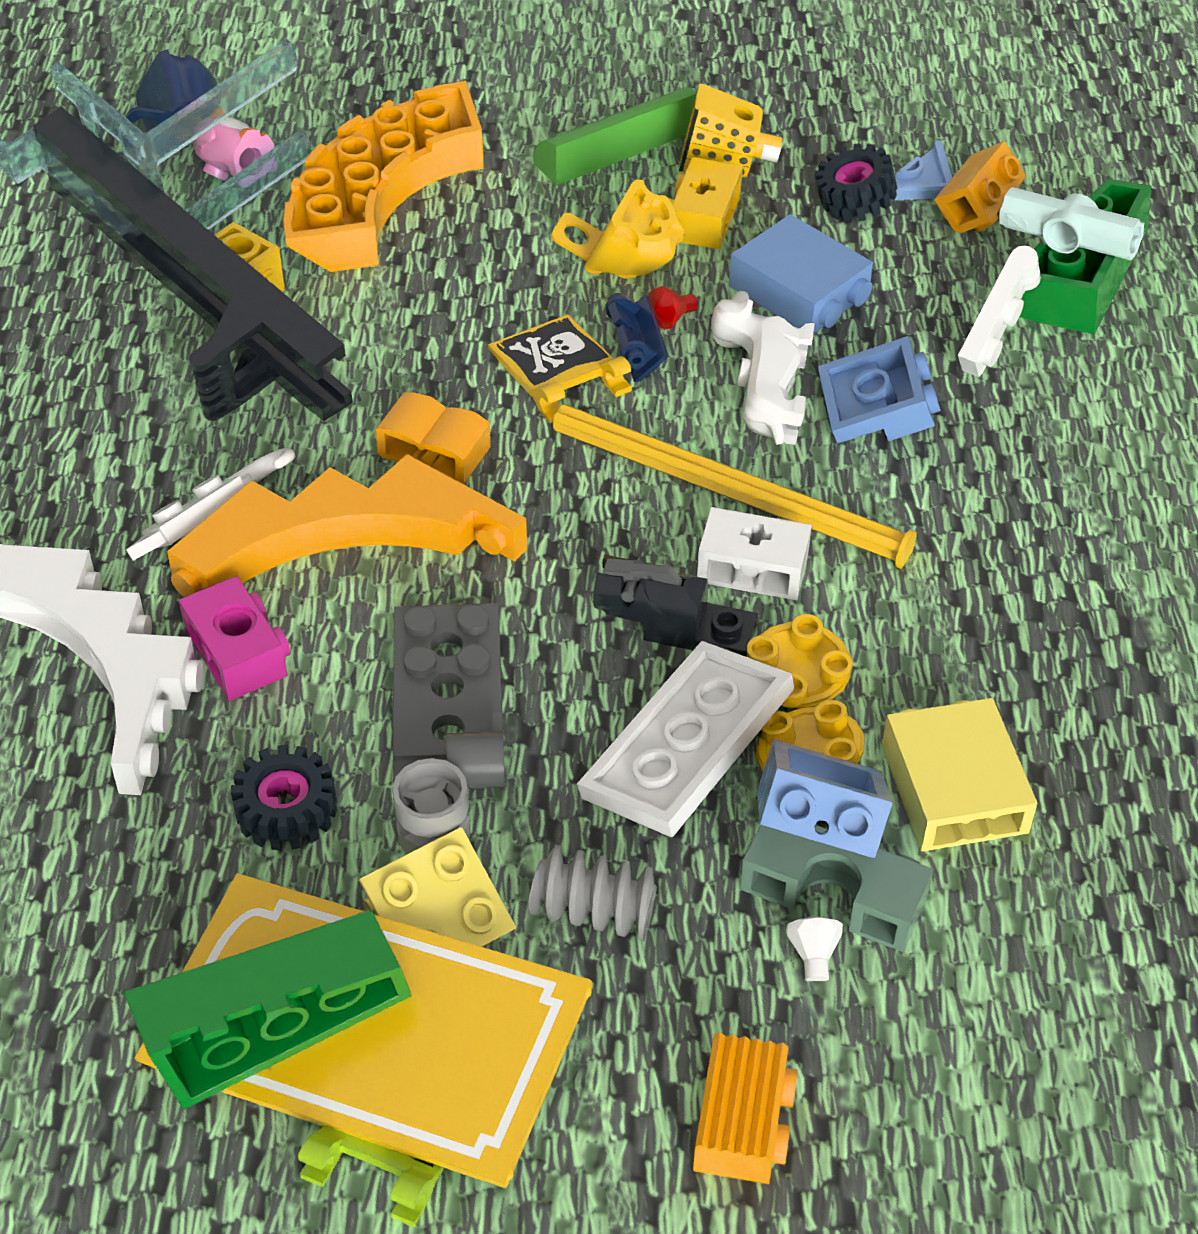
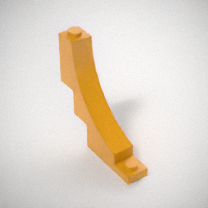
M407 454L369 488L329 467L290 502L251 480L169 549L167 554L172 573V584L182 596L187 597L238 576L243 584L273 567L297 558L328 550L355 546H410L459 555L476 540L487 553L492 555L500 553L516 561L527 550V527L525 517Z

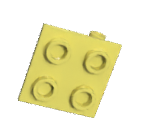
M462 827L359 879L368 897L363 900L366 911L372 909L375 915L481 947L517 928Z

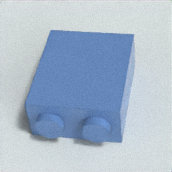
M789 214L731 254L729 287L736 291L747 292L749 299L785 319L798 329L805 324L815 323L814 333H816L824 326L827 328L834 326L841 317V314L851 306L855 305L858 307L865 303L872 290V283L870 281L873 262Z

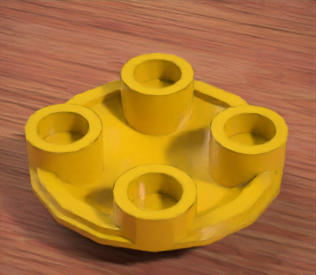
M802 614L797 616L793 622L772 626L759 636L752 638L747 645L748 658L792 674L794 690L782 703V706L787 708L816 707L823 701L833 700L844 691L852 675L853 661L844 642L829 629L824 628L821 619L811 614Z
M826 700L816 707L799 708L788 713L776 711L761 729L762 734L757 741L756 760L762 771L764 770L773 739L858 764L864 754L865 736L857 721L848 716L845 704L837 700Z

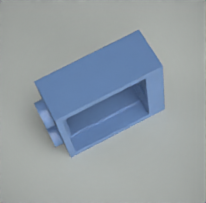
M775 739L772 741L757 790L760 825L872 858L876 857L893 804L882 771ZM824 820L829 824V827L825 832H818L814 828L816 822Z

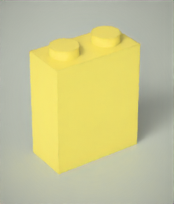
M993 698L976 701L962 700L951 705L920 710L906 709L899 713L887 715L881 746L921 852L1028 834L1030 832L1037 800Z

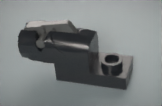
M610 555L604 556L602 562L604 570L602 573L598 572L593 593L594 608L603 610L606 614L614 617L644 623L645 641L692 651L701 641L747 657V645L754 636L758 613L707 603V578L677 573L672 566L644 563L641 560H630Z

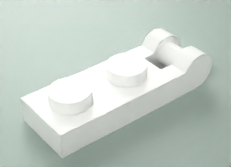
M1019 246L1010 254L958 354L962 371L980 377L986 366L992 367L996 363L1003 345V341L1000 339L1007 325L1013 327L1016 324L1023 308L1024 301L1021 298L1025 290H1032L1040 283L1041 275L1036 251L1030 246Z

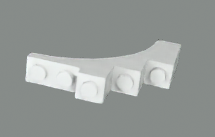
M0 544V618L37 629L66 645L94 670L111 695L115 706L116 734L111 767L118 793L141 795L146 777H154L157 773L159 748L156 744L158 733H167L171 720V709L186 710L191 692H200L202 688L203 662L202 660L195 659L191 637L151 635L150 615H144L139 593L102 591V577L100 572H94L89 550Z

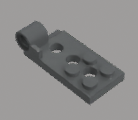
M499 603L394 607L393 783L396 776L405 766L417 760L434 758L446 760L457 766L466 777L468 789L505 787ZM442 643H454L462 648L453 656H440L433 651L436 646ZM445 683H453L462 688L458 695L451 698H443L433 692L436 687ZM445 725H454L463 731V733H447L446 741L434 736V732Z

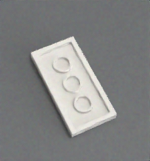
M701 641L577 783L581 799L669 837H673L794 690L792 674Z

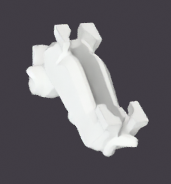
M738 291L732 300L722 299L714 308L711 319L713 338L722 347L740 348L742 346L749 354V359L742 358L737 378V386L745 387L742 412L748 428L755 433L773 438L776 445L783 444V442L795 445L798 436V426L801 427L804 417L806 397L796 395L793 400H788L787 398L794 384L797 368H805L808 345L812 344L815 323L805 324L798 329L780 316L766 317L752 313L753 301L749 299L748 293Z

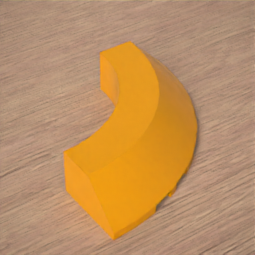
M466 81L442 84L414 91V99L397 105L388 100L381 103V108L377 109L373 115L365 119L358 115L344 123L337 129L338 136L327 145L320 143L306 158L305 169L300 177L294 178L291 183V195L289 201L285 202L283 219L286 246L329 272L379 265L377 247L380 232L391 213L404 200L437 180L458 173L484 168L482 128Z

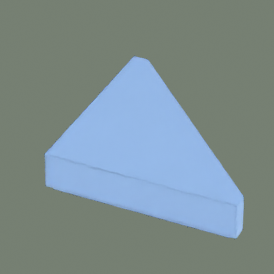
M935 141L933 149L921 158L919 156L915 157L896 173L898 190H896L897 196L895 200L935 199L952 179L942 141Z

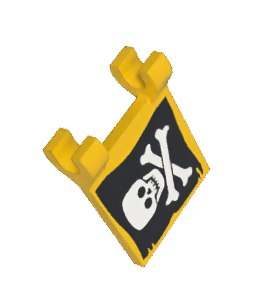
M568 314L488 344V349L507 372L532 396L538 409L549 423H553L554 413L560 407L558 400L565 398L564 390L596 377H601L603 383L615 397L632 391V386L623 376L631 372V365L623 356L613 358Z

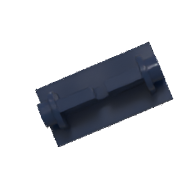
M614 293L608 298L605 311L616 327V333L621 345L620 356L626 358L630 363L633 381L640 382L649 373L656 370L669 357L649 297L645 294L637 302H634L622 293Z

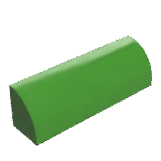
M688 87L681 88L541 141L535 148L534 165L558 186L684 137L687 133L697 91Z

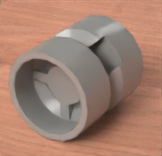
M434 758L417 760L405 766L396 776L392 787L398 842L404 852L409 854L460 827L463 828L469 839L471 831L468 814V787L466 777L461 770L446 760Z

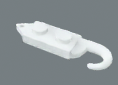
M283 448L269 453L223 481L219 475L213 476L193 488L192 491L196 497L183 506L177 500L155 512L152 517L156 523L142 531L143 537L126 549L132 561L155 548L171 545L190 533L251 480L257 483L275 470L292 462L295 458V452L290 448Z

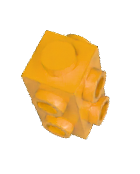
M1003 141L972 154L934 200L940 208L943 217L947 219L954 231L963 233L975 229L977 232H980L998 220L997 213L1003 205L1005 194L1011 187L1018 188L1027 176L1022 170L1018 158L1013 155L1006 142Z

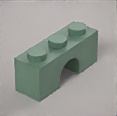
M760 825L743 859L740 890L794 910L801 894L810 886L819 883L838 885L847 890L854 899L849 932L904 952L927 900L934 869L919 864L909 856L895 855L879 848L876 857L872 858ZM817 825L814 826L818 832H825L827 830Z

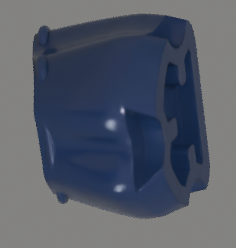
M169 50L159 52L136 92L137 107L128 111L118 130L120 138L149 142L152 145V150L156 153L180 143L183 138L190 136L191 124L198 117L205 115L214 105L217 106V80L203 63L189 54L184 57H178L170 54ZM141 119L145 132L134 131L132 129L133 123Z

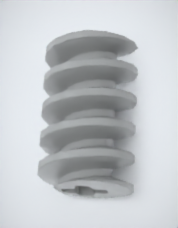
M555 844L547 859L542 858L535 871L528 901V914L535 915L545 902L548 919L558 920L568 907L571 924L580 926L591 912L594 930L602 932L614 917L615 930L618 936L626 937L634 924L637 923L639 939L644 942L652 917L657 885L654 884L653 868L646 866L636 881L631 878L630 862L623 861L615 875H611L608 871L607 856L601 855L592 870L586 869L584 851L581 850L576 852L568 865L563 863L562 846Z

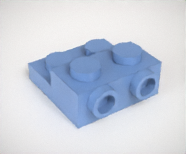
M908 336L818 366L831 429L837 444L884 429L888 441L935 426L932 414L941 411L933 384L924 386L923 381L932 379L924 352L915 354Z

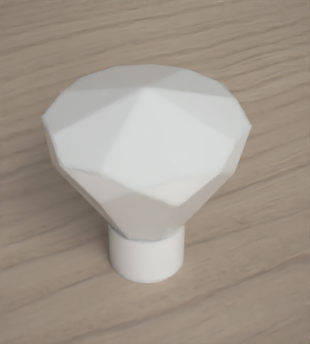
M810 916L787 924V936L804 961L806 981L829 980L828 961L842 936L843 923L835 919Z

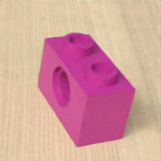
M238 576L179 599L185 632L188 637H191L193 645L228 701L287 677L285 657L291 654L288 641L279 626L270 627L267 622V612L260 596L256 592L249 594Z

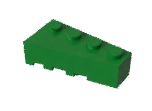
M1108 178L1089 198L1096 203L1098 209L1140 219V222L1144 223L1143 240L1148 230L1152 186ZM1039 243L1034 250L1038 256L1041 275L1040 283L1032 290H1025L1021 298L1024 304L1019 317L1041 324L1095 334L1132 260L1078 247L1071 253H1060L1053 250L1047 243L1045 245Z
M372 909L123 992L149 1057L183 1110L412 996L401 967Z

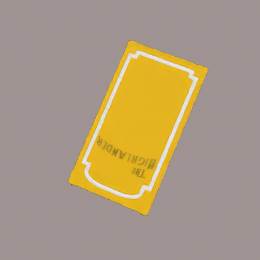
M237 873L182 972L365 911ZM375 915L401 967L412 996L220 1092L320 1126L326 1125L376 1145L507 1188L509 1181L513 1178L514 1169L586 1001L591 996L592 980ZM143 1043L138 1049L135 1060L156 1068Z

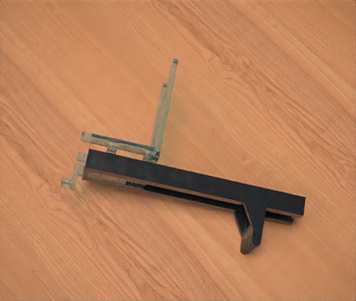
M285 39L149 132H142L58 62L50 67L55 86L58 91L77 106L81 122L61 106L32 125V129L9 144L0 138V168L9 178L19 184L40 169H43L48 174L51 187L56 193L216 330L212 339L191 353L189 357L205 419L209 421L219 420L243 405L273 381L278 383L298 402L323 421L353 403L351 390L323 367L333 358L340 361L346 356L344 343L209 231L213 226L303 164L311 153L309 135L303 130H299L186 210L165 194L158 168L160 163L295 72L298 68L295 45L288 39ZM100 126L121 142L125 159L104 143ZM237 348L242 352V355L233 371L230 353Z

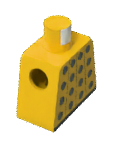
M699 83L683 144L679 171L686 172L692 157L743 166L742 177H747L753 157L777 163L783 137L760 132L763 114L760 106Z

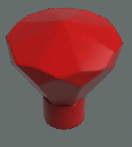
M662 286L652 289L648 296L658 326L664 330L671 329L683 314L696 311L698 308V300L694 294L680 295Z

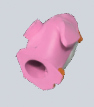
M214 105L205 115L198 117L190 126L189 135L194 145L195 153L206 162L203 171L221 180L227 181L229 174H231L233 180L238 185H244L264 170L270 171L275 166L274 159L271 156L274 143L270 136L266 133H260L256 128H250L240 120L221 115V108Z

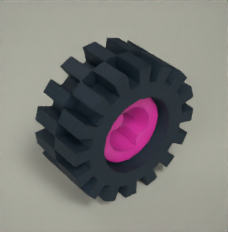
M860 143L853 144V150L847 151L846 146L839 148V155L836 156L831 152L826 156L828 162L821 161L818 164L819 170L815 171L814 176L823 209L826 212L830 211L831 216L837 220L842 215L844 222H852L853 216H858L859 221L866 220L865 214L868 213L875 217L880 214L879 207L887 210L891 206L890 199L895 200L897 196L896 190L898 188L892 160L889 154L886 155L885 149L881 147L876 150L875 145L868 144L865 149H862Z
M277 745V755L271 756L268 748L258 751L260 758L258 763L251 757L243 762L245 772L237 770L233 776L235 785H231V796L237 824H240L241 832L246 838L252 835L254 844L263 847L268 839L270 840L271 849L282 851L283 841H290L291 849L294 850L302 848L300 838L306 836L309 842L313 843L319 839L318 828L327 832L331 827V817H335L337 812L335 784L331 768L328 763L323 765L322 757L314 752L308 758L307 749L301 746L296 747L294 754H289L287 745ZM284 791H287L291 797L296 799L287 804H279L278 792L283 795Z

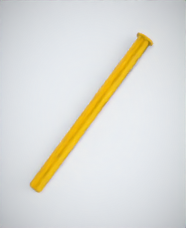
M561 405L557 412L554 413L552 419L554 420L553 429L559 433L788 521L812 525L811 529L895 561V566L899 569H902L913 551L917 532L912 529L907 533L569 405Z

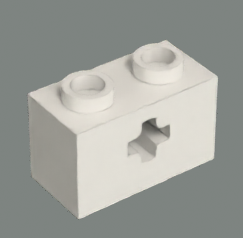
M711 507L699 547L697 577L707 578L708 584L798 600L808 559L812 525Z

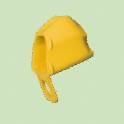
M635 180L630 185L603 232L572 213H564L552 231L551 238L558 245L585 260L584 268L589 274L597 275L603 272L615 274L624 279H632L640 275L650 274L667 264L674 257L676 246L684 239L685 230L670 200L665 195H656L650 192L643 180ZM577 227L581 229L587 236V243L576 244L570 241L565 235V228Z

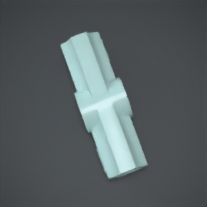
M1011 187L1005 194L999 215V224L1009 229L1043 237L1048 246L1060 253H1071L1078 247L1132 260L1138 252L1144 233V223L1140 222V219L1098 209L1092 199L1083 194L1075 193L1061 200Z

